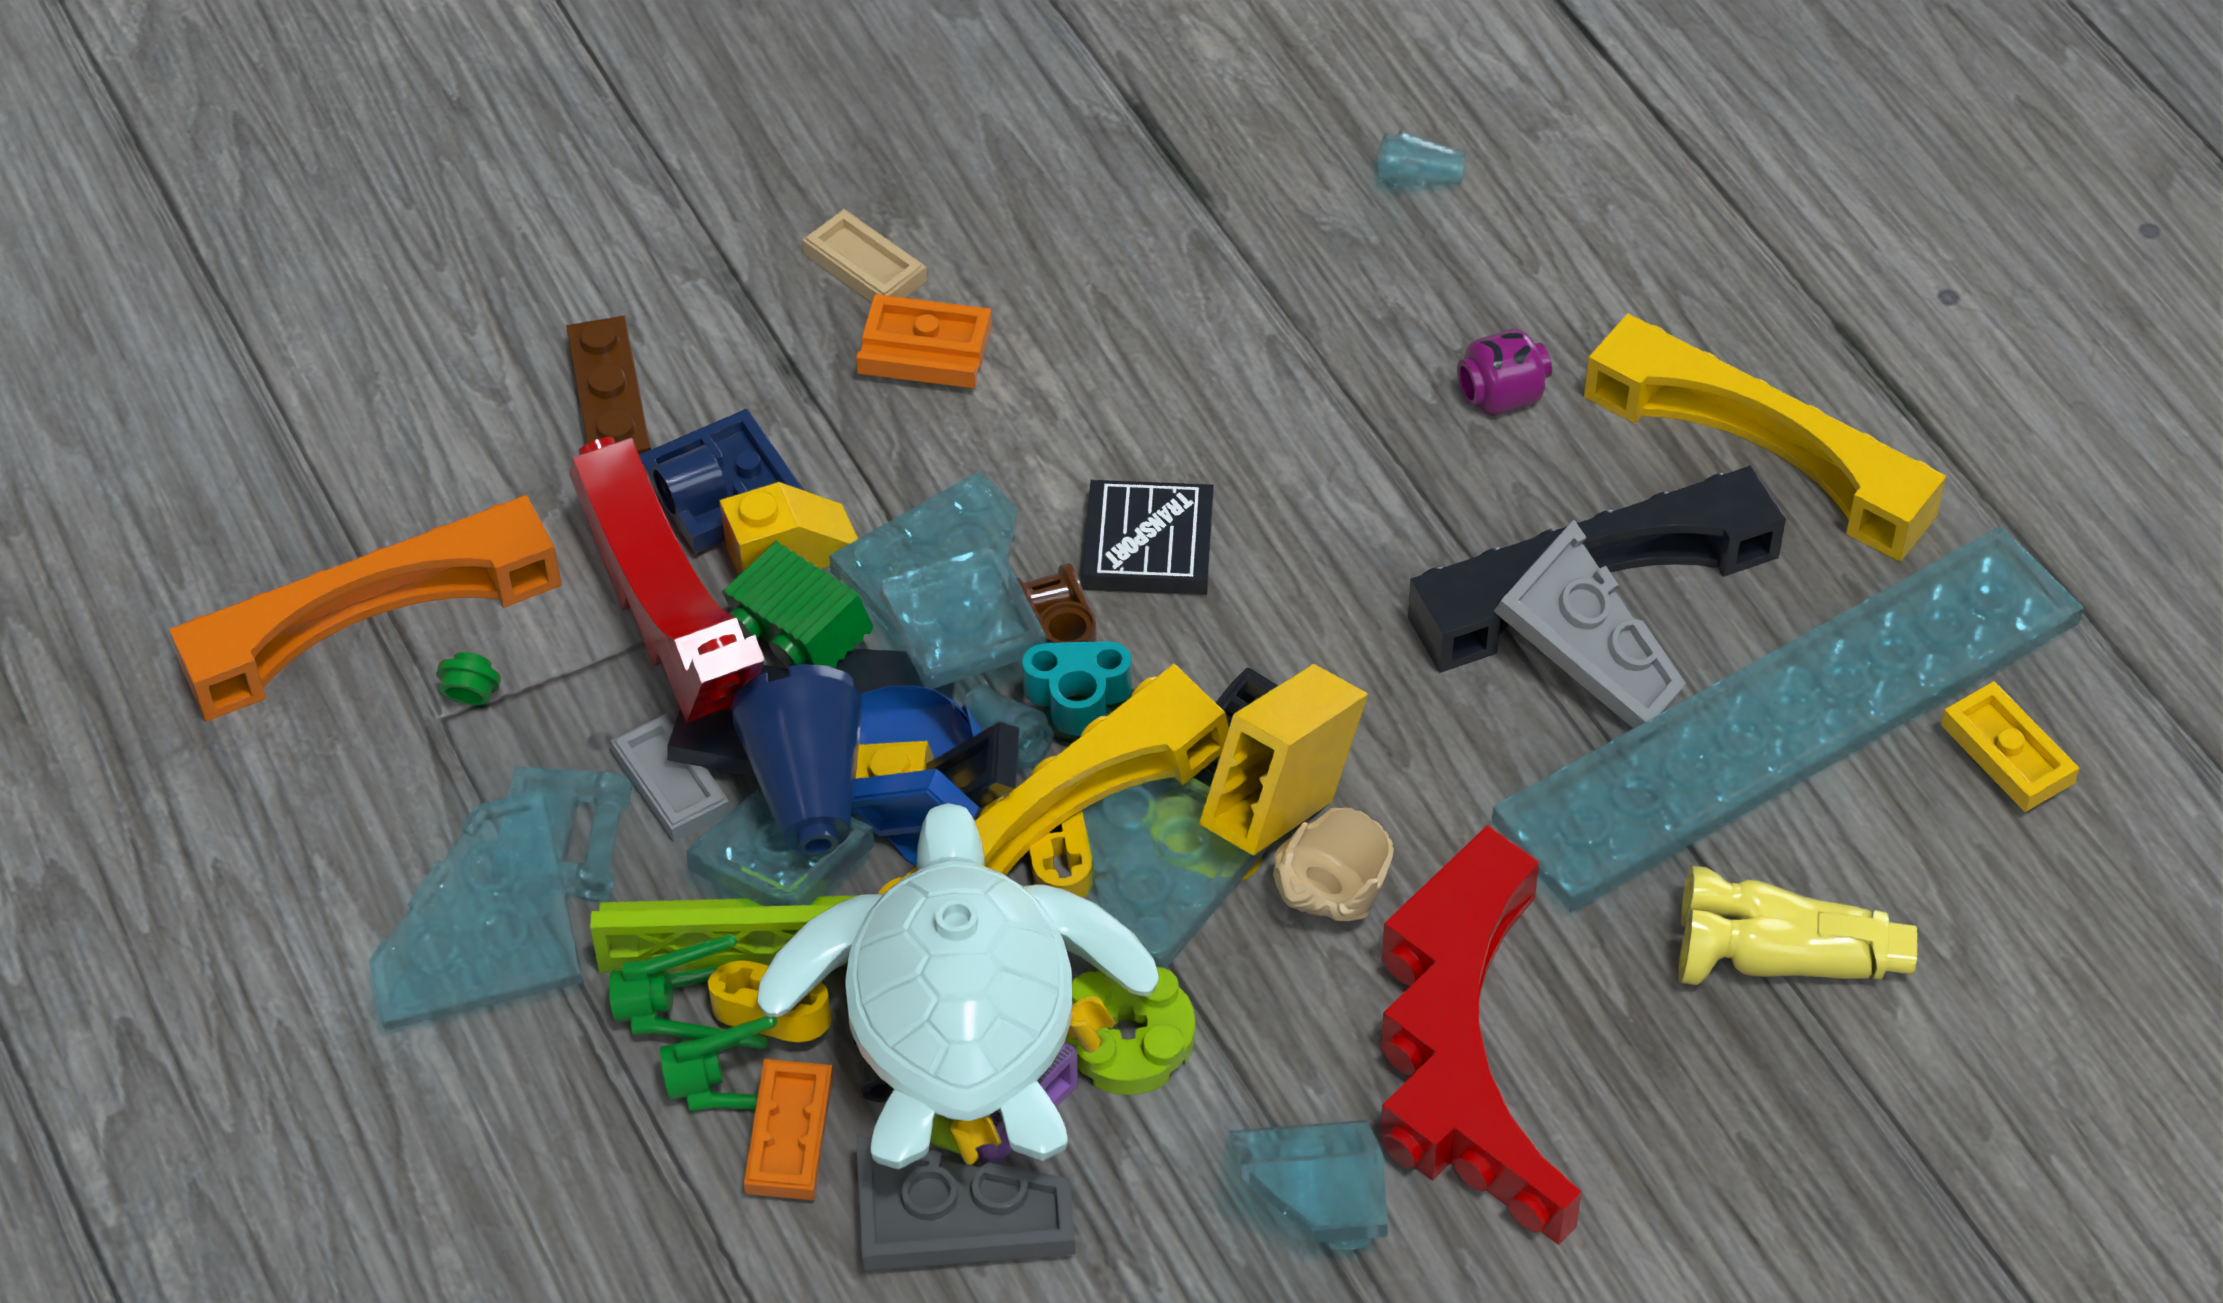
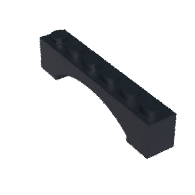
M1750 465L1729 473L1714 474L1702 482L1672 492L1664 491L1657 493L1648 500L1618 510L1600 512L1593 518L1577 524L1586 536L1583 545L1599 568L1606 566L1610 573L1654 565H1697L1718 568L1722 576L1725 577L1778 559L1786 518ZM1566 527L1546 530L1534 538L1504 548L1486 550L1477 557L1447 567H1434L1422 575L1410 579L1408 620L1439 673L1497 654L1499 635L1509 624L1497 615L1494 609Z

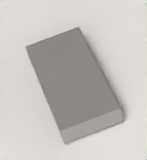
M666 713L610 740L613 755L672 841L675 842L731 814L729 800L705 767L667 760V745L675 723Z

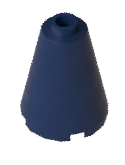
M801 664L788 666L789 677L769 682L768 674L764 673L753 678L738 690L731 704L733 725L784 843L789 848L799 851L806 856H824L833 852L850 834L863 715V699L860 691L858 692L855 689L854 679L846 672L823 665Z

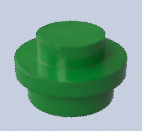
M459 652L454 655L453 659L442 660L439 662L436 676L441 681L439 692L444 697L458 703L475 706L489 703L491 693L496 692L500 687L501 675L491 668L492 663L490 660L481 655L468 652Z

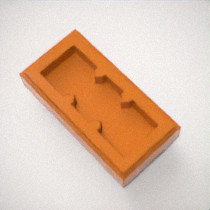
M764 1059L744 1179L745 1194L815 1201L834 1076L832 1065Z

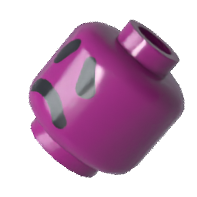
M1516 328L1483 337L1470 343L1466 348L1464 359L1458 362L1457 373L1461 390L1467 402L1471 406L1479 405L1487 414L1498 415L1541 400L1545 390V379L1552 375V363L1546 347L1541 342L1535 344L1527 333Z

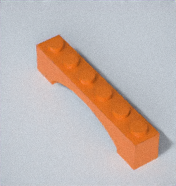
M524 495L506 503L493 505L487 510L450 524L435 527L426 533L389 547L376 549L365 556L333 568L315 572L309 577L272 591L259 593L248 600L208 615L198 616L189 622L169 629L181 669L205 721L208 722L265 700L266 696L263 688L292 660L326 637L369 617L413 604L454 598L499 599L503 608L560 587L562 584L555 546L528 496Z

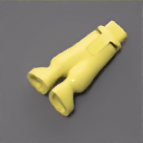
M1691 865L1688 870L1681 908V925L1685 927L1679 958V983L1700 984L1708 978L1717 961L1724 957L1731 958L1734 967L1741 973L1760 977L1813 976L1862 979L1869 978L1871 975L1872 979L1881 980L1885 971L1911 975L1915 972L1917 962V926L1889 922L1887 912L1875 910L1872 918V911L1804 897L1765 882L1744 880L1738 884H1730L1718 873L1707 867Z

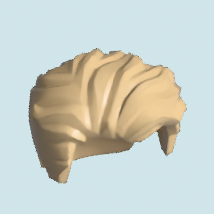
M1331 808L1313 823L1303 822L1293 836L1284 842L1275 853L1273 877L1277 890L1288 907L1297 909L1300 912H1307L1315 917L1325 916L1335 921H1352L1366 918L1384 883L1393 857V843L1388 833L1383 830V827L1365 813L1355 811L1352 808Z

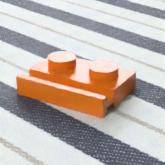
M874 294L862 335V347L856 356L857 374L975 389L978 369H981L992 328V309Z

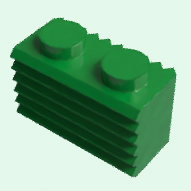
M777 540L722 591L731 610L729 615L737 618L744 639L756 636L757 640L759 638L769 643L774 655L787 667L808 664L836 668L838 660H844L847 651H853L855 644L862 643L864 635L871 634L873 624L864 604L854 588L850 589L844 582L841 583L828 572L824 573L819 566L816 568L811 561L807 562L803 556L799 557L794 551L791 552Z

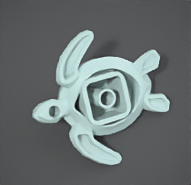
M946 803L929 810L922 824L918 841L917 868L919 870L902 879L883 895H859L842 901L809 920L776 954L759 984L758 1004L762 1012L768 1018L779 1017L787 1014L827 975L848 961L845 984L850 1031L864 1059L880 1078L894 1088L874 1128L871 1154L875 1162L895 1169L903 1168L923 1158L928 1153L933 1121L936 1114L951 1119L971 1121L988 1116L998 1110L1001 1114L1010 1146L1015 1152L1042 1161L1063 1152L1067 1147V1133L1063 1120L1037 1080L1051 1066L1064 1045L1072 1020V973L1066 950L1082 957L1134 995L1150 996L1155 991L1159 980L1155 960L1136 935L1098 904L1060 888L1047 885L1022 886L1004 874L985 867L982 841L975 820L967 808L960 805Z

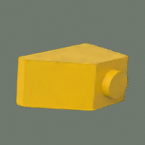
M781 482L720 500L726 549L738 576L776 540L782 546H786L791 552L794 551L799 557L803 556L807 562L811 561L816 568L819 566L821 569L863 556V548L841 503Z

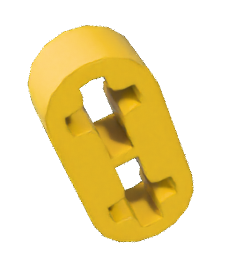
M1081 810L1061 823V832H1049L1029 848L1028 855L1034 885L1060 888L1082 898L1089 893L1093 886L1092 855ZM1065 855L1071 876L1059 878L1058 872L1055 870L1054 857Z
M740 960L726 963L711 973L708 980L713 1015L718 1021L735 1027L766 1016L758 1004L760 981L769 968L768 965ZM820 982L787 1014L776 1017L777 1024L774 1028L759 1034L790 1042H805L820 1037L829 1029L832 1022L827 987Z

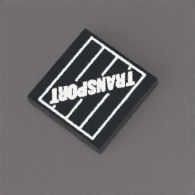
M1090 480L1082 589L1207 594L1214 485Z

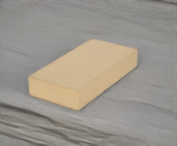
M845 209L802 239L803 254L871 303L874 294L905 298L927 281L925 265Z

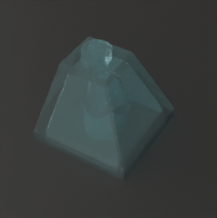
M1367 1120L1230 1131V1144L1241 1178L1316 1242H1328L1329 1247L1333 1249L1353 1250L1369 1246L1371 1238L1388 1237L1383 1153Z

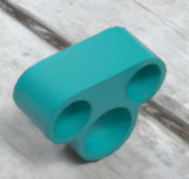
M1110 641L1036 644L1024 653L1022 659L1024 694L1030 702L1036 705L1050 706L1052 723L1060 731L1069 735L1080 736L1093 720L1106 716V705L1120 703L1131 693L1132 657L1130 651L1124 645ZM1076 695L1089 697L1088 699L1083 701H1071L1067 699L1070 696Z

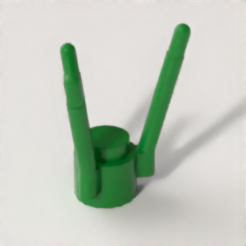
M734 935L722 936L647 960L623 962L622 968L612 969L609 977V998L615 1021L618 1023L631 1021L633 1035L659 1033L690 1039H702L727 1030L661 1019L659 1017L661 1012L672 1010L673 988L706 983L711 973L720 966L670 974L666 969L733 948L737 943L736 937ZM754 1035L730 1045L764 1049L768 1045V1040L765 1036Z
M765 1016L702 1039L661 1046V1065L669 1099L676 1100L687 1097L690 1112L709 1108L756 1110L757 1094L711 1091V1085L724 1082L718 1052L734 1047L730 1044L754 1035L766 1036L759 1033L774 1028L777 1024L776 1017L768 1018Z

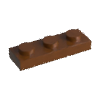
M625 315L566 325L587 443L604 437H613L615 443L632 438L639 455L651 450Z

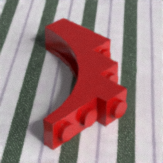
M1486 825L1384 923L1381 961L1386 964L1388 970L1395 978L1411 986L1383 1012L1380 1049L1397 1070L1412 1076L1382 1104L1379 1141L1383 1143L1387 1153L1398 1164L1406 1168L1414 1167L1432 1181L1449 1164H1452L1462 1180L1470 1187L1478 1191H1488L1509 1207L1513 1217L1523 1227L1532 1232L1541 1231L1556 1244L1560 1245L1577 1227L1582 1191L1541 1155L1510 1114L1490 1072L1479 1025V1001L1486 973L1506 933L1535 900L1540 861L1498 831Z

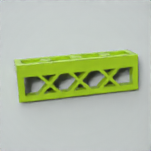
M859 895L600 902L599 911H591L590 923L599 973H610L612 969L622 968L623 962L647 960L726 935H734L736 937L737 943L733 948L666 970H694L711 966H722L726 963L740 960L770 966L776 954L809 920L840 902ZM848 961L841 966H848Z

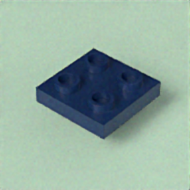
M748 408L639 455L656 496L695 553L725 540L720 500L777 482L804 490Z

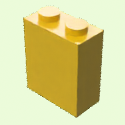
M1312 664L1234 713L1199 825L1254 856L1333 801L1368 693L1318 665Z

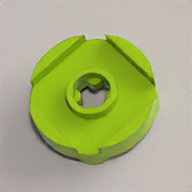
M1156 967L1159 980L1155 991L1150 996H1138L1129 993L1101 971L1082 973L1072 982V1005L1080 999L1095 996L1100 998L1116 1024L1122 1020H1134L1144 1026L1136 1029L1135 1038L1122 1039L1121 1032L1117 1029L1107 1027L1097 1030L1096 1033L1101 1039V1045L1095 1052L1089 1053L1085 1051L1081 1044L1073 1046L1077 1049V1068L1082 1074L1093 1079L1094 1087L1108 1093L1120 1095L1150 1092L1169 1082L1170 1073L1179 1068L1183 1060L1185 1065L1188 1062L1195 1045V1014L1191 1001L1179 987L1177 977L1170 970Z

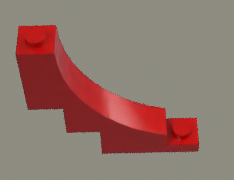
M604 437L587 443L578 450L580 455L572 458L569 475L622 611L632 609L653 666L663 664L686 724L731 708L738 690L757 677L764 664L765 659L756 636L744 639L737 618L726 613L715 602L698 578L664 514L633 439L629 438L615 443L613 437Z

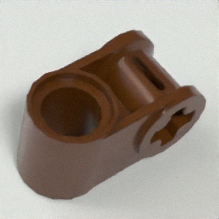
M1070 563L1060 565L1058 573L1025 583L1020 578L1012 579L1008 582L1009 598L1014 616L1020 630L1027 636L1031 646L1042 643L1097 642L1095 616L1084 596L1078 575Z

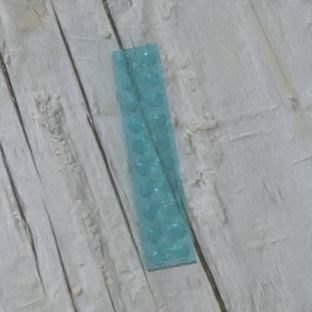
M1999 526L1493 806L1492 823L1503 836L1540 861L1538 876L1571 913L2078 625L2084 607L2002 526Z

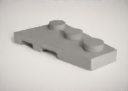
M1573 520L1504 596L1494 609V612L1642 736L1686 683L1644 621L1632 617L1615 592L1619 584L1606 566L1598 567L1583 545L1586 536L1576 521Z

